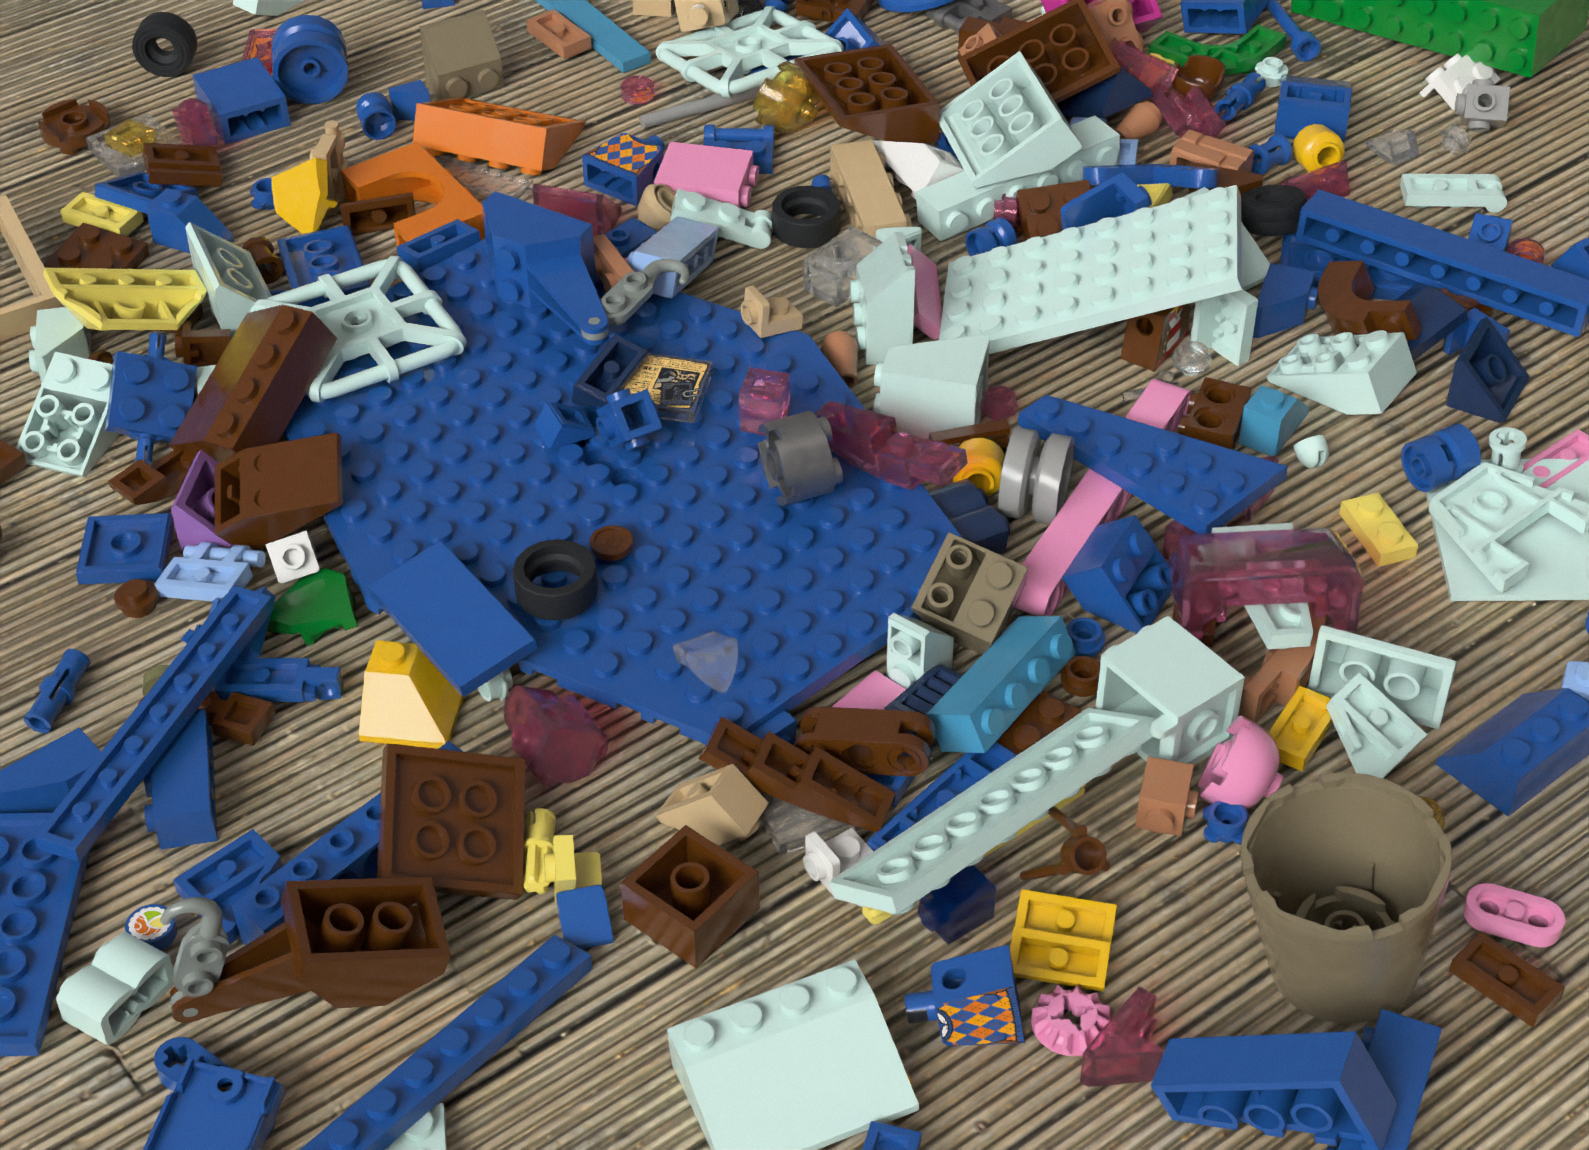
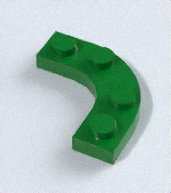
M1256 25L1242 38L1233 43L1206 45L1165 31L1148 45V53H1156L1163 58L1175 61L1174 67L1176 63H1180V67H1182L1190 55L1210 56L1218 59L1226 66L1225 75L1248 74L1254 71L1257 63L1267 57H1273L1285 47L1287 35L1261 25Z

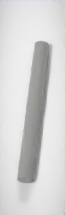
M767 84L741 93L733 94L732 98H722L721 94L643 114L639 116L640 124L645 129L766 96L769 94V88Z

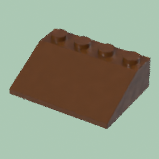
M1071 0L958 58L965 76L972 87L1020 51L1040 77L1056 104L1121 72L1118 62L1084 0Z
M892 44L794 58V65L840 127L885 141L924 144L938 142L940 103Z
M279 305L247 313L168 446L173 450L175 449L194 456L202 450L220 463L245 448L278 443L338 338L312 311Z

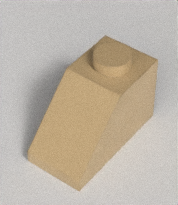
M730 764L678 784L655 817L661 823L678 830L687 825L716 845H721L735 839L743 841L749 838L759 828L760 821L758 819L769 803L734 764Z

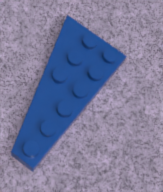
M1044 395L1018 413V426L1038 431L1040 438L1045 442L1052 433L1074 437L1073 459L1204 538L1211 535L1212 528L1222 527L1284 481L1287 475L1288 466L1049 395Z

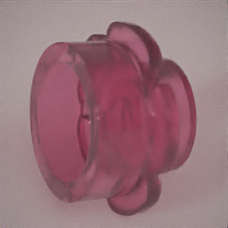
M1004 193L1002 194V200H995L994 219L1001 217L1012 226H1016L1017 197H1008Z
M1001 385L986 389L984 400L981 401L979 407L982 413L987 414L994 421L1008 419L1018 411L1014 391L1009 387Z

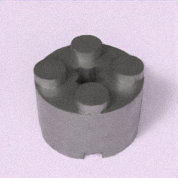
M806 411L759 425L758 433L765 432L766 439L765 441L758 442L762 467L769 487L774 488L778 486L782 496L775 498L781 506L831 493L834 490L835 484L843 481L840 463L837 458H832L828 442L832 441V431L825 416L817 418L813 412Z

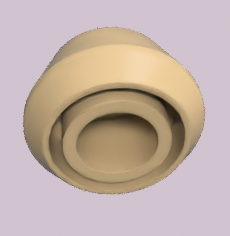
M663 184L648 185L637 207L640 222L656 231H660L664 225L666 226L670 223L673 199L676 193L670 187Z

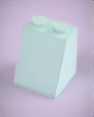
M975 335L888 347L884 363L877 362L874 375V386H880V393H877L875 397L873 415L880 417L879 428L887 435L929 440L930 432L979 424L987 395L990 336Z

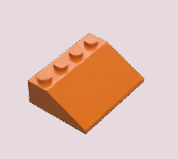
M456 97L416 104L412 143L417 142L434 156H445V152L456 154V160L475 163L478 158L488 160V166L493 168L509 169V165L521 167V173L542 175V171L556 167L584 129L585 121Z

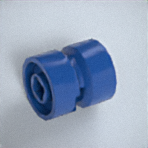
M1457 423L1435 431L1432 435L1423 436L1406 443L1402 448L1401 462L1410 483L1421 492H1429L1448 484L1450 480H1458L1480 465L1481 452L1472 432L1464 425Z

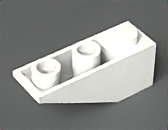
M872 140L877 153L883 154L885 166L893 169L896 172L894 177L912 190L911 196L916 199V191L964 171L962 165L950 152L924 143Z

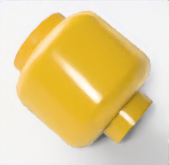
M1312 124L1304 127L1296 135L1292 146L1293 156L1298 164L1314 175L1331 173L1340 165L1345 152L1344 143L1339 135L1322 124Z
M971 438L964 441L957 447L953 456V483L967 479L977 488H981L986 497L994 495L1000 489L1001 471L1005 458L1001 447L994 441L986 438Z

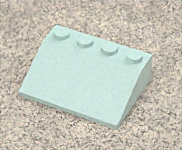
M1020 51L939 110V125L975 188L1054 169L1062 162L1071 159L1077 151L1083 148L1044 83Z
M855 959L667 1028L672 1066L711 1150H818L867 1131L871 1121L885 1124L919 1110V1103L877 999Z

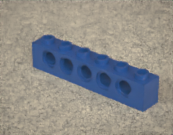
M449 741L438 748L463 752ZM381 792L232 904L240 940L244 945L249 944L285 922L281 897L286 881L377 878Z

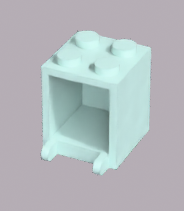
M1166 616L1153 625L1143 627L1136 635L1121 644L1111 646L1101 655L1095 709L1154 717L1150 728V733L1153 737L1142 744L1141 750L1136 753L1146 762L1147 757L1150 756L1194 765L1212 754L1218 742L1223 745L1226 740H1231L1234 736L1226 730L1238 717L1245 677L1171 617Z

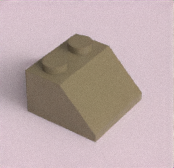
M484 10L419 26L426 84L438 100L456 97L467 98L504 87L501 56Z

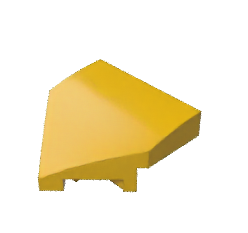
M315 157L271 177L276 213L302 234L320 231L319 226L322 225L326 212L337 205L336 200L327 198V160Z

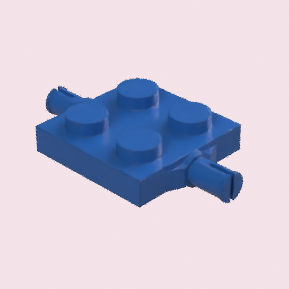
M151 333L149 335L148 354L137 355L117 351L114 355L105 431L125 434L137 440L135 462L141 459L148 465H152L154 444L161 442L170 443L192 407L197 366L173 362L164 357L167 336L162 333L159 338V333Z

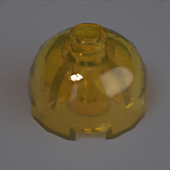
M785 61L777 66L781 71L773 80L769 78L764 80L753 105V109L759 112L758 116L754 119L755 122L762 126L774 125V131L778 133H791L800 129L805 124H810L818 112V106L816 105L818 96L811 88L809 75L797 65Z

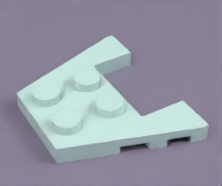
M1484 461L1430 499L1428 511L1494 587L1503 593L1527 576L1530 563L1502 545L1546 513H1550L1584 534L1589 531V503L1573 498L1575 491L1563 487L1552 491L1534 485L1535 478Z

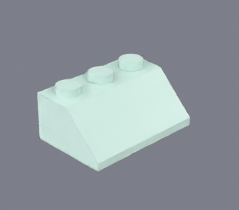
M189 222L185 229L193 268L207 289L206 297L211 306L210 311L216 317L221 329H230L231 341L245 315L250 313L254 303L259 299H266L272 295L249 251Z
M1321 625L1308 689L1332 699L1360 672L1414 723L1439 729L1458 662Z

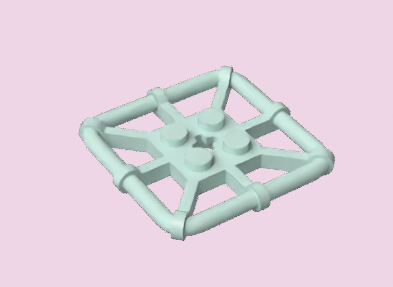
M766 6L763 10L730 20L725 25L706 28L671 41H663L656 49V56L660 61L679 71L685 80L697 82L710 91L721 94L722 98H732L733 94L741 93L778 79L780 81L791 79L792 74L798 73L799 70L794 65V59L787 61L784 57L789 55H804L801 57L840 52L844 51V47L839 40L817 30L813 23L807 20L800 21L783 11L776 10L774 6ZM776 23L783 26V28L772 30L769 27L775 26ZM680 56H699V57H696V58H693V59H690V60L687 61V60L683 59V58L680 57ZM722 65L727 67L721 80L705 72ZM761 65L767 67V69L739 78L741 74H748L755 67Z
M393 255L388 259L379 260L334 276L329 274L318 276V281L266 299H259L250 309V312L286 305L312 311L338 338L306 392L311 401L323 403L325 399L335 398L384 380L388 383L399 380V375L438 362L452 355L461 354L467 344L460 327L442 306V299L437 292L429 290L413 268L403 261L402 257ZM376 278L369 288L345 295L341 290ZM401 278L414 295L390 303L385 294L394 279ZM320 296L330 299V301L313 307L296 305ZM423 312L430 315L439 328L406 323L403 318ZM402 341L432 345V347L395 360L385 349ZM370 353L378 366L332 381L345 361L354 360L359 356Z

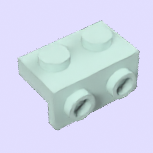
M1242 289L1196 301L1189 351L1197 356L1212 348L1238 367L1248 362L1258 299Z

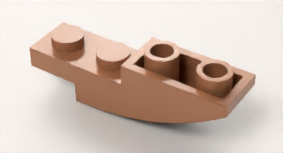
M1316 582L1305 595L1303 594V596L1307 597L1313 628L1310 646L1270 649L1255 676L1248 675L1244 679L1238 717L1244 716L1257 723L1276 701L1286 706L1299 686L1305 688L1308 686L1321 625L1325 626L1327 598L1324 584Z

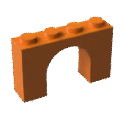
M417 142L341 170L345 200L348 203L412 192L414 201H423L435 205L424 212L393 223L396 247L456 219L479 230L481 240L486 238L482 204L472 196L471 191L467 187H463L454 178L450 170H445L436 161L434 155L431 152H427Z

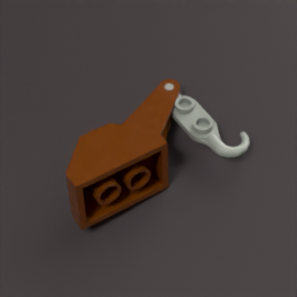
M432 877L286 881L281 897L285 922L227 957L229 949L228 936L222 925V909L215 901L205 897L181 899L171 904L163 912L160 919L163 925H168L173 918L184 913H198L202 915L201 922L192 927L183 937L173 970L175 987L169 993L173 1018L181 1023L194 1022L222 1012L309 991L314 992L335 1008L385 1006L443 975L451 957Z

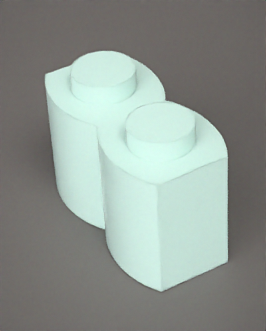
M123 932L109 942L104 943L96 952L91 965L69 976L61 985L56 1001L63 1021L106 1045L117 1041L133 1026L141 1012L158 1002L173 984L174 969L170 955L127 932Z

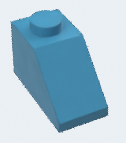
M1261 385L1244 406L1238 443L1276 457L1308 415L1309 407L1295 397Z

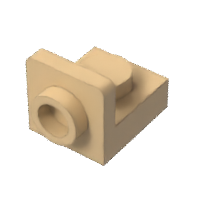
M753 285L745 287L744 302L741 304V316L745 324L749 325L760 338L802 329L803 315L785 296L766 299Z

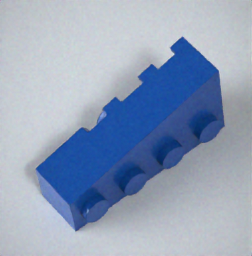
M1356 1031L1170 1038L1151 1083L1155 1094L1174 1121L1237 1130L1240 1122L1248 1123L1254 1128L1263 1131L1264 1135L1284 1138L1287 1130L1314 1134L1315 1143L1337 1146L1339 1138L1362 1141V1150H1383L1397 1106V1101Z

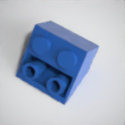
M1136 515L1096 526L1062 576V579L1085 611L1136 634L1143 627L1153 623L1178 583V578L1174 574L1172 567L1166 562L1152 541L1150 534L1144 529Z

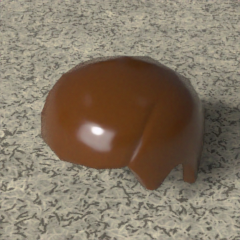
M1190 55L1182 67H1180V63H1176L1171 77L1172 87L1184 99L1199 102L1209 100L1219 94L1223 86L1226 66L1218 59L1210 56Z

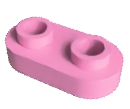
M1491 883L1478 884L1472 887L1467 894L1463 908L1464 917L1473 928L1484 933L1534 947L1554 945L1560 939L1565 924L1563 911L1551 900Z

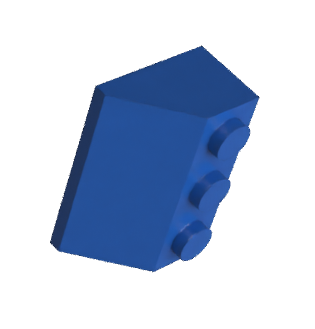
M1570 688L1522 694L1439 756L1436 760V765L1509 817L1589 754V701Z

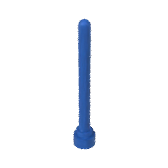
M1269 0L1265 7L1290 37L1291 51L1297 59L1303 62L1314 59L1321 49L1319 40L1313 33L1302 31L1278 0Z

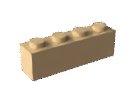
M872 140L830 145V175L862 254L865 257L876 249V230L892 227H912L909 214L903 213L901 195L894 192L892 174L886 173L884 156L882 153H877Z

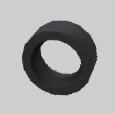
M796 186L786 189L778 194L772 203L773 233L780 241L789 246L815 248L828 244L840 232V200L834 193L821 187ZM799 214H814L819 215L821 217L815 219L802 220L793 218L792 216Z
M560 539L540 541L527 547L516 558L512 569L517 603L526 613L539 619L556 621L572 618L585 612L595 602L598 593L595 559L585 546L576 542ZM554 571L570 572L579 576L577 581L558 588L540 587L532 583L536 577Z

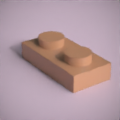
M554 9L526 20L527 32L564 59L575 57L579 53L592 48L591 36Z
M601 234L593 237L596 276L603 283L604 290L607 293L624 275L634 271L606 235Z

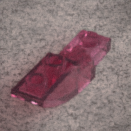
M828 401L814 413L817 418L825 416L828 419L832 431V441H829L828 444L832 451L860 469L887 482L913 490L923 480L944 486L968 464L966 449L920 438L909 433L898 432L895 418L833 401Z

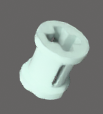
M1502 427L1492 431L1488 441L1489 446L1492 448L1491 458L1487 462L1523 474L1524 465L1521 463V452L1527 445L1526 435L1522 431L1510 427Z

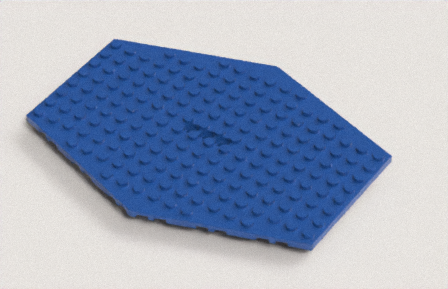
M486 238L417 274L429 290L437 292L442 299V306L460 327L467 341L466 347L461 354L452 355L438 362L399 375V380L390 383L384 380L335 398L325 399L323 403L313 402L305 394L283 432L285 441L336 432L341 435L343 504L324 514L323 518L342 557L346 559L351 569V575L355 583L358 584L364 596L365 604L370 611L380 615L384 610L370 595L367 587L369 584L441 541L535 639L538 649L517 662L520 671L533 675L536 671L557 679V686L615 709L619 704L640 712L641 719L654 724L657 720L666 722L680 728V735L706 744L714 725L722 716L748 732H752L781 711L785 710L788 713L886 645L888 639V617L892 613L922 620L921 617L911 610V607L948 532L962 538L813 339L806 333L795 330L760 338L749 325L745 324L741 312L679 292L672 299L652 294L625 323L619 326H609V339L607 342L601 345H588L546 306L528 308L498 297L488 265ZM596 276L597 287L595 289L599 299H601L606 292L603 283ZM404 282L394 285L385 294L390 303L414 295ZM423 312L403 318L406 323L439 328L432 317ZM615 334L650 351L649 355L709 364L691 409L656 405L662 428L648 434L649 443L629 451L626 450L624 444L611 448L608 440L605 441L601 437L596 423L597 417H599L596 410L601 407L572 403L573 385ZM402 341L385 349L395 360L432 347V345ZM370 353L359 356L354 360L345 361L332 381L378 366ZM663 383L662 404H691V397L689 400H682L681 390L678 387L674 388V393L680 392V396H673L672 400H665V389H670L673 385H689L690 390L692 389V383ZM551 402L580 407L596 433L591 438L560 448L549 449L536 431L535 423L545 403ZM806 411L813 412L817 418L825 416L832 431V441L828 442L832 458H837L840 463L843 481L835 484L834 490L831 493L781 506L775 499L782 496L778 486L770 488L764 474L758 442L765 441L766 439L765 432L758 433V427L762 423ZM616 525L630 531L633 537V549L628 556L615 561H606L594 556L597 567L598 593L595 602L585 612L568 619L546 620L526 613L517 603L512 569L516 558L527 547L540 541L553 539L569 540L585 546L593 555L590 549V537L597 529ZM554 571L536 577L532 583L540 587L558 588L577 581L579 576L570 572Z

